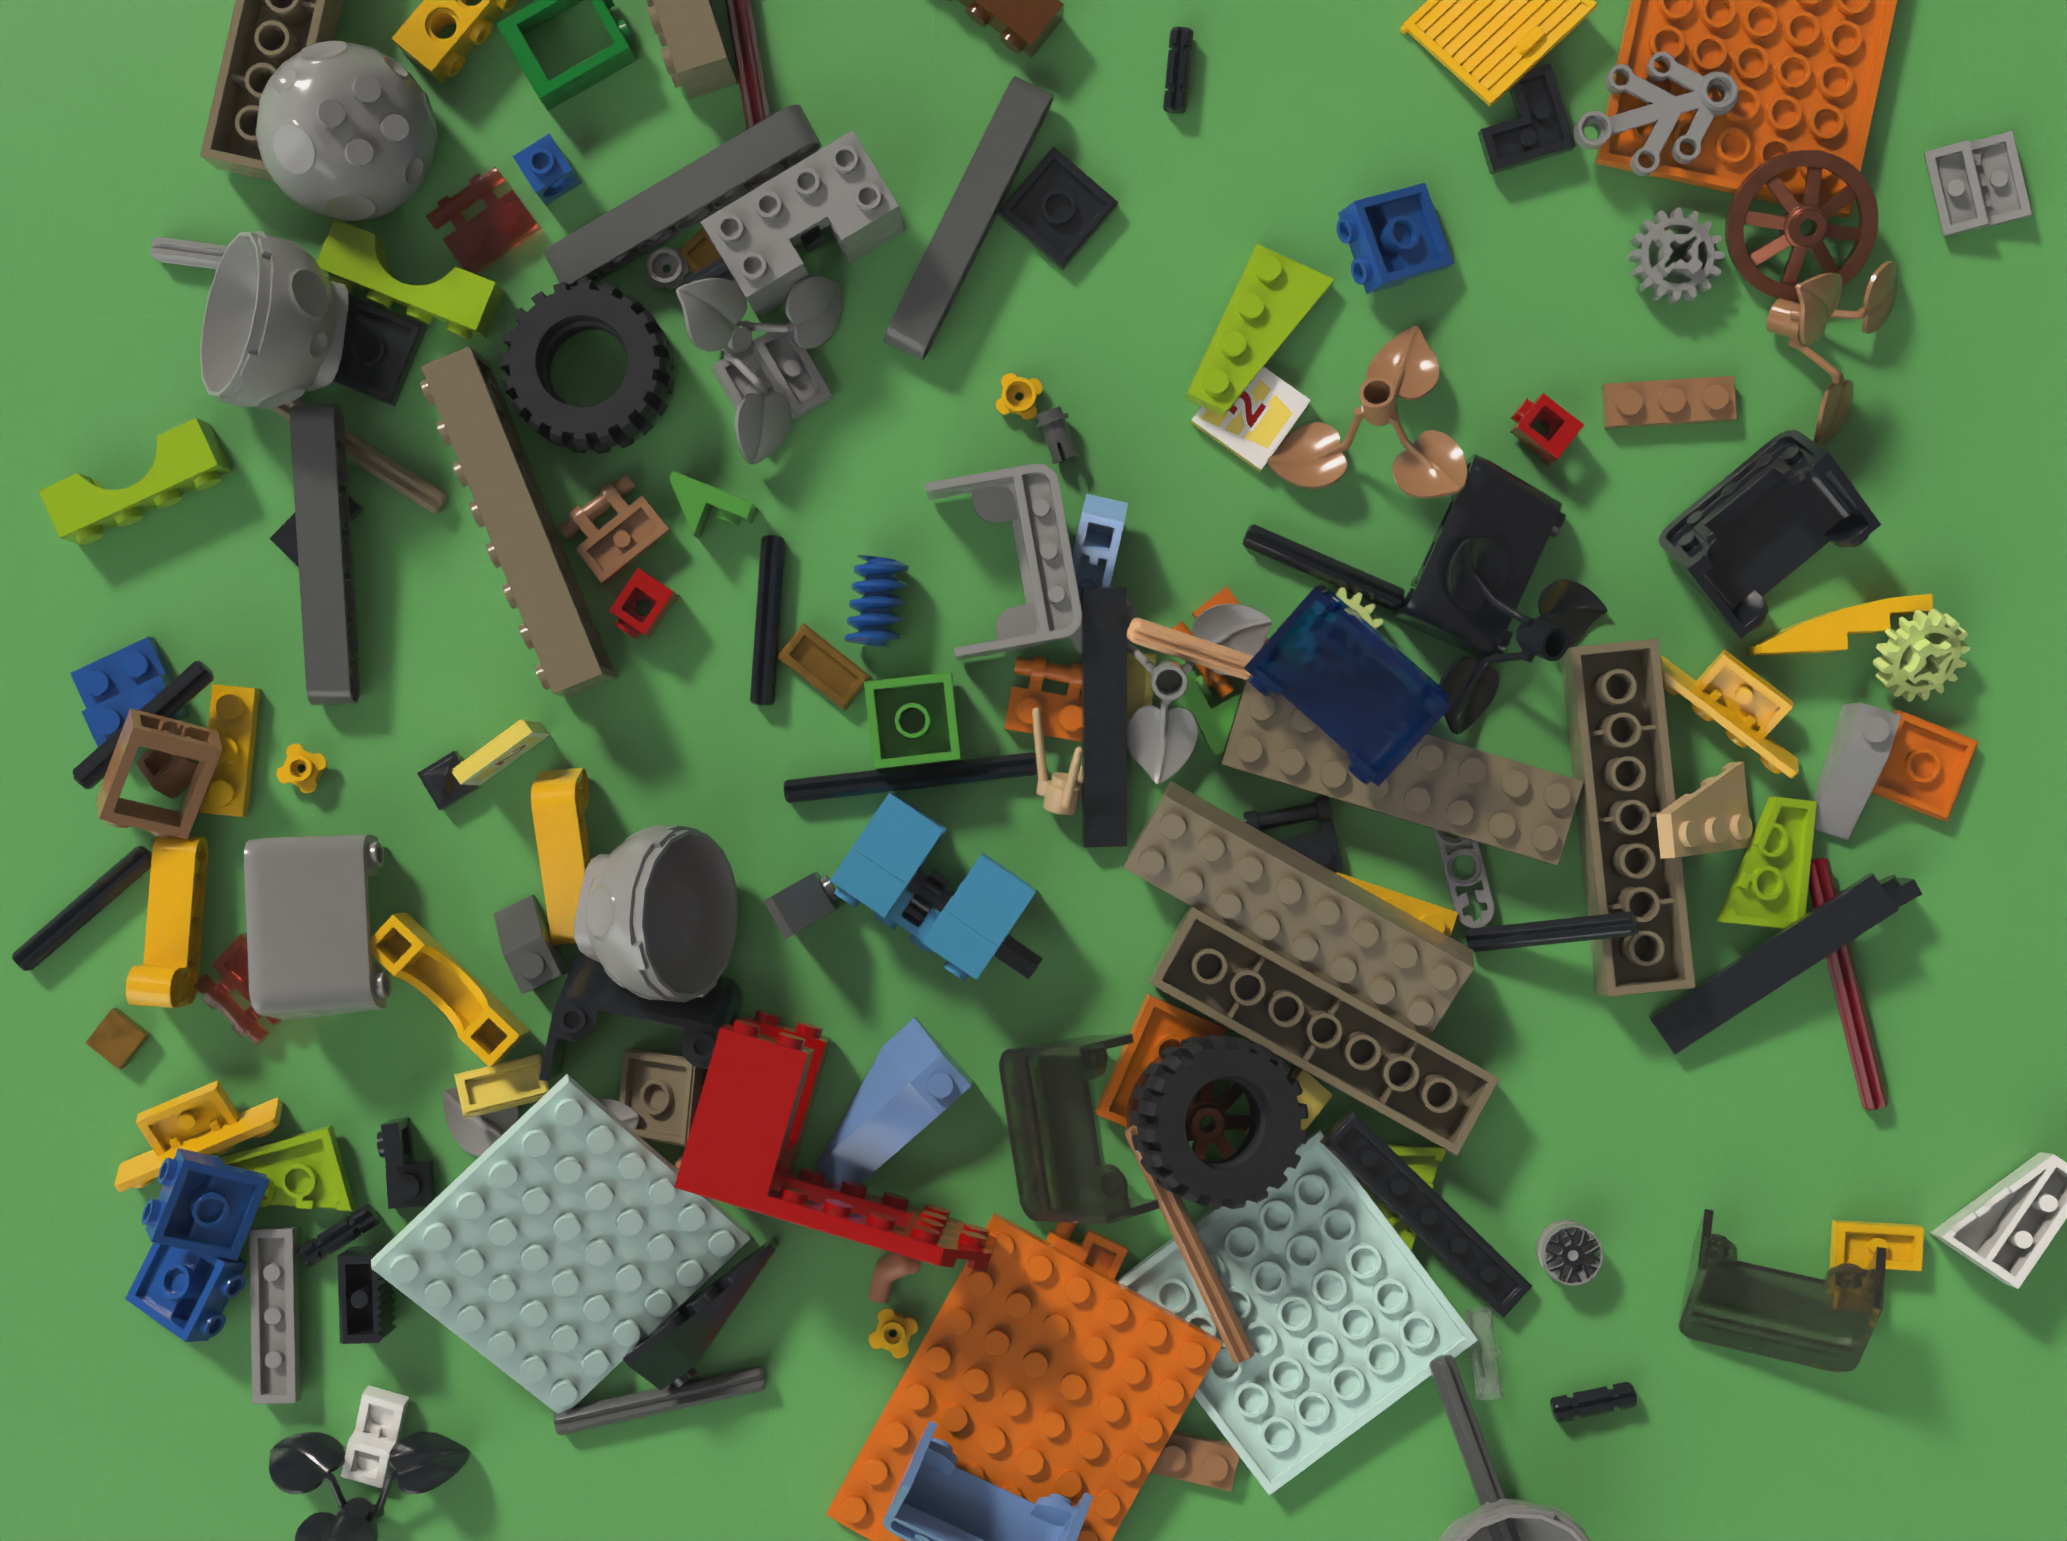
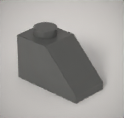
M814 872L764 900V903L787 939L839 909L835 900L840 897L834 893L836 887L830 881L828 875L821 878L818 872Z
M534 895L494 913L503 956L522 994L533 991L570 972V968L559 945L554 946L552 943L549 925Z

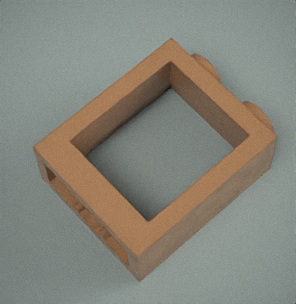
M130 708L96 798L99 819L105 820L108 824L118 828H128L131 826L149 830L152 834L162 838L175 836L188 839L222 752L218 730ZM139 746L199 761L179 811L119 798Z

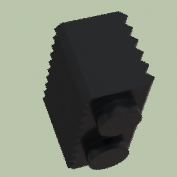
M386 1245L354 1246L337 1255L341 1344L379 1343L396 1328L392 1323L396 1319L392 1315L396 1309L391 1306L395 1302L392 1298V1295L395 1293L391 1289L393 1285L371 1268V1259Z

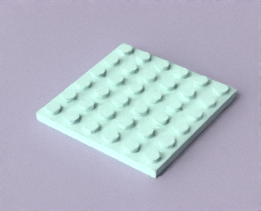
M566 1074L371 1259V1268L558 1414L572 1409L623 1361V1357L633 1344L640 1338L644 1341L655 1328L682 1305L743 1247L751 1237L746 1228L711 1198L674 1188L679 1170Z
M1319 1129L1307 1137L1306 1144H1298L1295 1154L1301 1156V1159L1296 1169L1286 1168L1283 1174L1288 1180L1279 1189L1268 1187L1266 1189L1269 1193L1268 1198L1258 1203L1247 1200L1243 1208L1230 1209L1221 1206L1220 1209L1212 1208L1193 1222L1251 1343L1254 1355L1250 1359L1241 1363H1234L1174 1237L1116 1280L1222 1340V1346L1195 1392L1194 1397L1269 1496L1431 1376L1432 1373L1429 1367L1431 1360L1448 1354L1455 1358L1478 1341L1475 1334L1353 1173L1320 1143L1324 1135Z

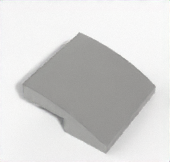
M2013 131L1973 142L1966 140L1924 152L1943 237L2031 217L2032 211Z
M794 330L788 333L768 332L752 340L751 345L746 351L737 354V357L767 386L768 394L779 392L785 395L791 408L792 422L819 407L833 396L806 349L796 344ZM722 359L713 364L711 370L735 411L743 396L748 393L758 394L756 386L732 362Z

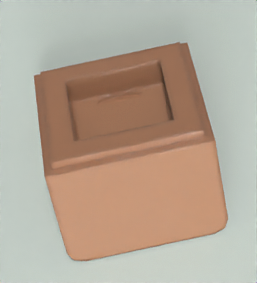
M148 749L135 762L152 788L171 799L177 798L190 785L198 764L193 759L153 749Z

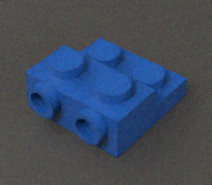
M1426 183L1354 201L1338 213L1340 218L1337 222L1338 237L1342 243H1349L1354 257L1351 264L1352 277L1357 284H1363L1366 294L1401 285L1409 279L1444 270L1454 264Z
M146 637L70 673L86 707L81 712L97 747L124 725L130 708L141 710L174 680L153 637ZM186 705L171 719L181 720L190 716Z
M178 1148L174 1159L166 1158L161 1166L158 1182L163 1184L157 1200L150 1198L146 1203L142 1215V1224L147 1225L146 1231L153 1243L237 1261L270 1180L266 1174L226 1165L221 1158Z
M153 1243L125 1299L183 1341H208L209 1338L216 1336L224 1327L226 1316L222 1313L229 1299L237 1296L245 1285L246 1279L242 1273L247 1262L239 1257L235 1261Z

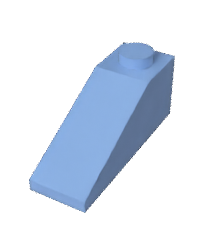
M1090 494L1085 496L1072 555L1079 599H1081V587H1110L1128 507L1126 502Z

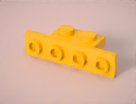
M1725 649L1697 680H1694L1664 656L1660 657L1665 691L1674 696H1677L1679 693L1692 703L1691 708L1699 717L1708 722L1715 720L1726 729V735L1732 742L1741 748L1749 746L1761 755L1759 757L1760 761L1773 773L1779 775L1783 772L1791 779L1798 774V759L1768 736L1773 728L1793 708V701Z
M219 1080L140 1112L135 1123L153 1150L122 1162L119 1165L114 1186L120 1193L132 1187L142 1188L150 1184L156 1177H159L164 1160L166 1158L174 1159L178 1148L206 1155L213 1153L220 1155L232 1149L237 1143L251 1137L261 1138L266 1136L279 1125L283 1104L279 1098H274L239 1113Z

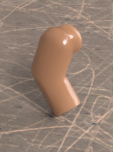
M893 1252L881 1257L875 1265L868 1299L879 1303H889L893 1282L907 1275V1273L910 1275L917 1273L921 1267V1261Z

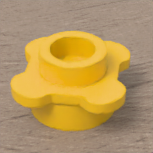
M1014 373L1005 374L1001 379L1002 395L996 401L997 411L1001 415L1013 413L1021 415L1024 420L1033 419L1037 415L1036 399L1043 389L1041 382L1036 378L1028 380L1023 377H1017ZM1021 393L1023 394V399L1018 401L1015 399V395Z
M301 744L288 746L286 749V761L282 767L277 769V779L283 784L292 783L299 786L303 793L314 792L318 787L317 782L322 777L323 770L327 767L326 757L321 753L314 754L305 751ZM301 764H303L306 768L303 773L299 772L298 767Z
M884 1308L878 1313L879 1323L876 1330L869 1334V1344L874 1349L883 1348L890 1351L895 1358H903L909 1352L908 1342L911 1335L917 1333L918 1323L913 1317L906 1318L900 1313H895L891 1308ZM895 1329L897 1336H890L889 1331Z

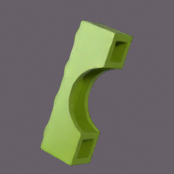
M335 218L317 260V264L324 274L328 276L327 278L330 281L345 284L349 293L354 286L368 292L365 297L366 299L383 307L391 308L394 302L407 307L406 315L426 324H431L433 318L447 323L446 331L467 340L471 339L472 334L486 339L505 292L496 282L456 266L442 279L431 284L418 286L402 283L395 279L389 269L386 257V244L373 233Z
M194 418L157 435V451L152 467L139 482L130 487L108 490L94 478L76 473L39 490V495L59 538L78 543L79 545L95 542L104 536L103 530L116 524L119 527L131 525L143 518L142 512L155 506L159 509L172 506L182 500L181 494L194 488L196 490H205L221 482L220 476L232 470L211 424Z

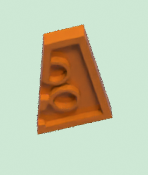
M1146 994L1095 1113L1098 1116L1127 1127V1107L1133 1087L1143 1071L1150 1063L1160 1057L1162 1051L1169 1046L1180 1047L1181 1040L1193 1036L1203 1038L1206 1035H1223L1227 1028L1150 994Z

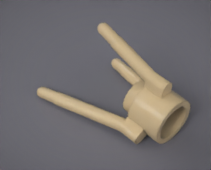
M1035 707L1032 710L1038 773L1036 794L1045 796L1043 803L1045 810L1055 814L1073 815L1077 812L1079 799L1082 798L1081 759L1083 749L1081 747L1075 749L1069 773L1056 772L1052 774V779L1048 780L1041 710Z

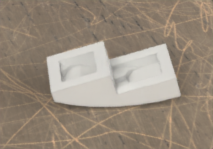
M368 1385L362 1394L355 1431L348 1440L341 1477L378 1488L383 1487L385 1478L391 1468L389 1455L393 1447L399 1442L410 1397Z

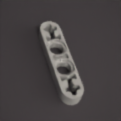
M1433 829L1453 910L1458 912L1457 920L1470 928H1481L1487 925L1494 914V903L1478 842L1458 836L1449 838L1442 831ZM1459 855H1468L1475 863L1474 873L1467 879H1458L1451 871L1452 861ZM1480 881L1482 889H1473V893L1477 902L1485 903L1486 910L1480 912L1479 920L1473 921L1471 915H1463L1462 908L1469 905L1467 893L1462 892L1457 895L1456 886H1471Z

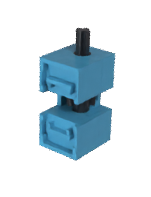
M889 793L830 879L833 884L838 886L834 893L854 907L862 902L875 911L873 914L875 918L895 930L897 925L910 932L912 935L909 940L929 954L934 951L945 958L947 961L943 967L963 981L969 975L977 980L993 956L1029 980L1043 958L1008 935V933L1035 895L1036 888L982 853L966 878L958 886L956 893L946 888L950 879L937 870L932 869L929 875L920 870L929 859L930 854L947 828L895 793Z

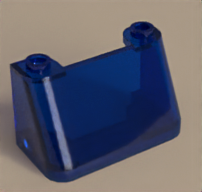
M1322 584L1313 588L1244 667L1251 674L1247 680L1260 693L1268 696L1273 692L1276 695L1284 696L1348 753V759L1352 762L1347 767L1348 770L1366 785L1372 781L1379 787L1454 703L1451 695L1340 597Z

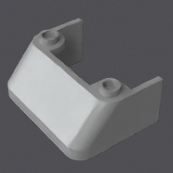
M1029 464L925 483L929 500L972 493L974 509L981 519L989 523L1011 521L1026 605L1010 607L999 615L996 622V641L954 648L957 661L1022 650L1072 636L1079 629L1082 621V610L1060 485L1056 473L1050 467L1044 464Z

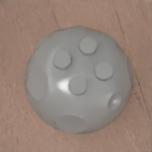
M334 40L310 45L282 63L268 80L261 94L256 138L262 160L280 189L293 201L319 216L322 215L346 221L371 220L389 214L406 203L424 182L434 159L435 146L438 142L432 106L427 93L422 90L414 77L401 64L382 52L371 47Z

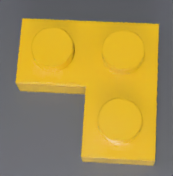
M1832 1220L1827 1306L1833 1310L1876 1312L1879 1269L1922 1271L1924 1227L1912 1224Z

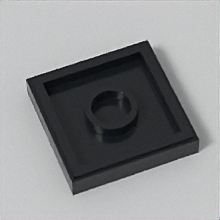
M1053 147L999 209L998 216L1061 270H1064L1114 212L1119 202Z
M348 294L349 304L342 357L333 382L395 407L427 327Z

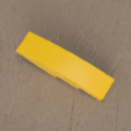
M1933 594L1886 598L1824 613L1786 627L1748 647V656L1826 653L1848 650L1847 634L1884 632L1887 628L1891 629L1890 615H1912L1915 610H1921L1923 613L1929 612L1933 609Z

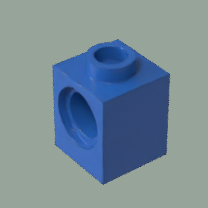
M550 133L512 156L535 193L546 206L582 184Z

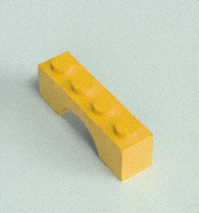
M407 912L393 914L371 937L372 956L394 977L409 983L429 998L453 1024L458 1038L489 1067L502 1062L531 1031Z

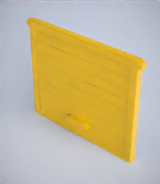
M1427 0L1402 24L1399 30L1404 35L1409 33L1491 107L1597 8V3L1594 0Z

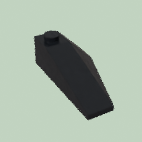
M776 1237L771 1238L675 1310L644 1341L640 1338L633 1344L623 1357L627 1366L660 1391L671 1383L678 1388L698 1372L694 1366L703 1356L778 1247L779 1241Z

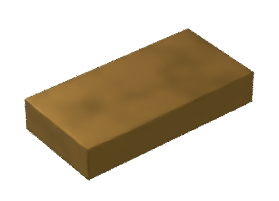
M804 623L777 656L844 710L849 707L864 688V682L872 678Z

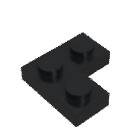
M1551 63L1531 69L1509 89L1517 115L1516 119L1483 128L1478 133L1490 175L1573 150L1576 144Z

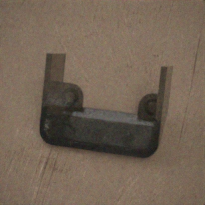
M1132 1034L1083 1036L1007 1049L1002 1053L999 1060V1072L1019 1201L1022 1210L1031 1220L1111 1224L1159 1209L1158 1200L1129 1199L1128 1184L1124 1174L1115 1165L1101 1164L1088 1080L1100 1078L1105 1073L1108 1061L1106 1049L1134 1043Z
M1705 1209L1693 1243L1680 1311V1332L1693 1340L1831 1372H1849L1854 1370L1858 1366L1883 1311L1887 1249L1877 1247L1867 1270L1855 1264L1843 1263L1829 1269L1824 1280L1737 1261L1738 1249L1736 1245L1723 1235L1711 1234L1714 1211Z

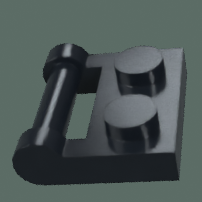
M1327 796L1314 797V802L1259 814L1256 813V810L1243 812L1244 822L1259 831L1318 819L1320 831L1277 841L1334 873L1343 871L1331 805Z

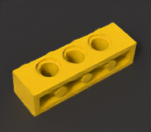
M423 0L391 39L404 54L440 84H443L448 77L452 78L460 72L466 61L465 56L475 44H482L490 36L495 20L503 11H510L518 0H482L474 6L466 5L467 0ZM449 24L456 25V31L450 38H439V33L443 27Z

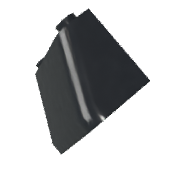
M1789 430L1772 438L1673 520L1662 531L1658 542L1670 559L1729 628L1742 639L1749 632L1758 629L1764 623L1769 609L1767 602L1763 599L1767 592L1827 543L1831 542L1840 548L1856 547L1865 542L1869 535L1881 526V523L1831 454L1801 432Z
M1474 454L1466 460L1468 474L1465 487L1458 493L1450 496L1449 500L1451 501L1419 572L1412 579L1410 584L1412 587L1406 598L1402 600L1399 608L1396 609L1392 619L1481 658L1486 655L1503 654L1513 633L1507 630L1512 617L1490 604L1487 599L1473 612L1459 608L1452 601L1447 589V571L1454 552L1467 538H1489L1501 544L1509 558V571L1504 584L1494 591L1493 594L1516 610L1549 536L1553 538L1557 536L1564 523L1566 514L1560 512L1561 502L1495 463Z

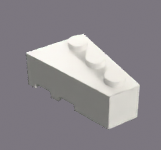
M2039 1152L1931 1231L1930 1234L2002 1283L2019 1289L2067 1219V1163L2054 1154Z

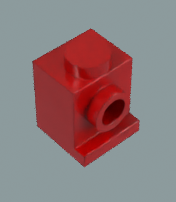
M1543 393L1534 402L1526 398L1511 417L1517 424L1510 433L1541 456L1546 464L1550 465L1561 456L1583 428L1584 424ZM1539 421L1545 424L1547 432L1544 436L1533 429L1535 422Z
M637 568L609 612L619 618L615 626L633 638L637 639L640 633L651 637L680 595ZM643 600H648L652 606L650 613L646 616L639 615L637 611L638 604Z

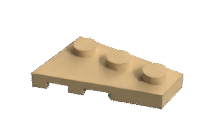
M1744 761L1726 764L1721 768L1722 773L1718 776L1708 777L1700 783L1701 788L1692 794H1684L1656 814L1660 859L1748 848L1753 825L1749 817Z

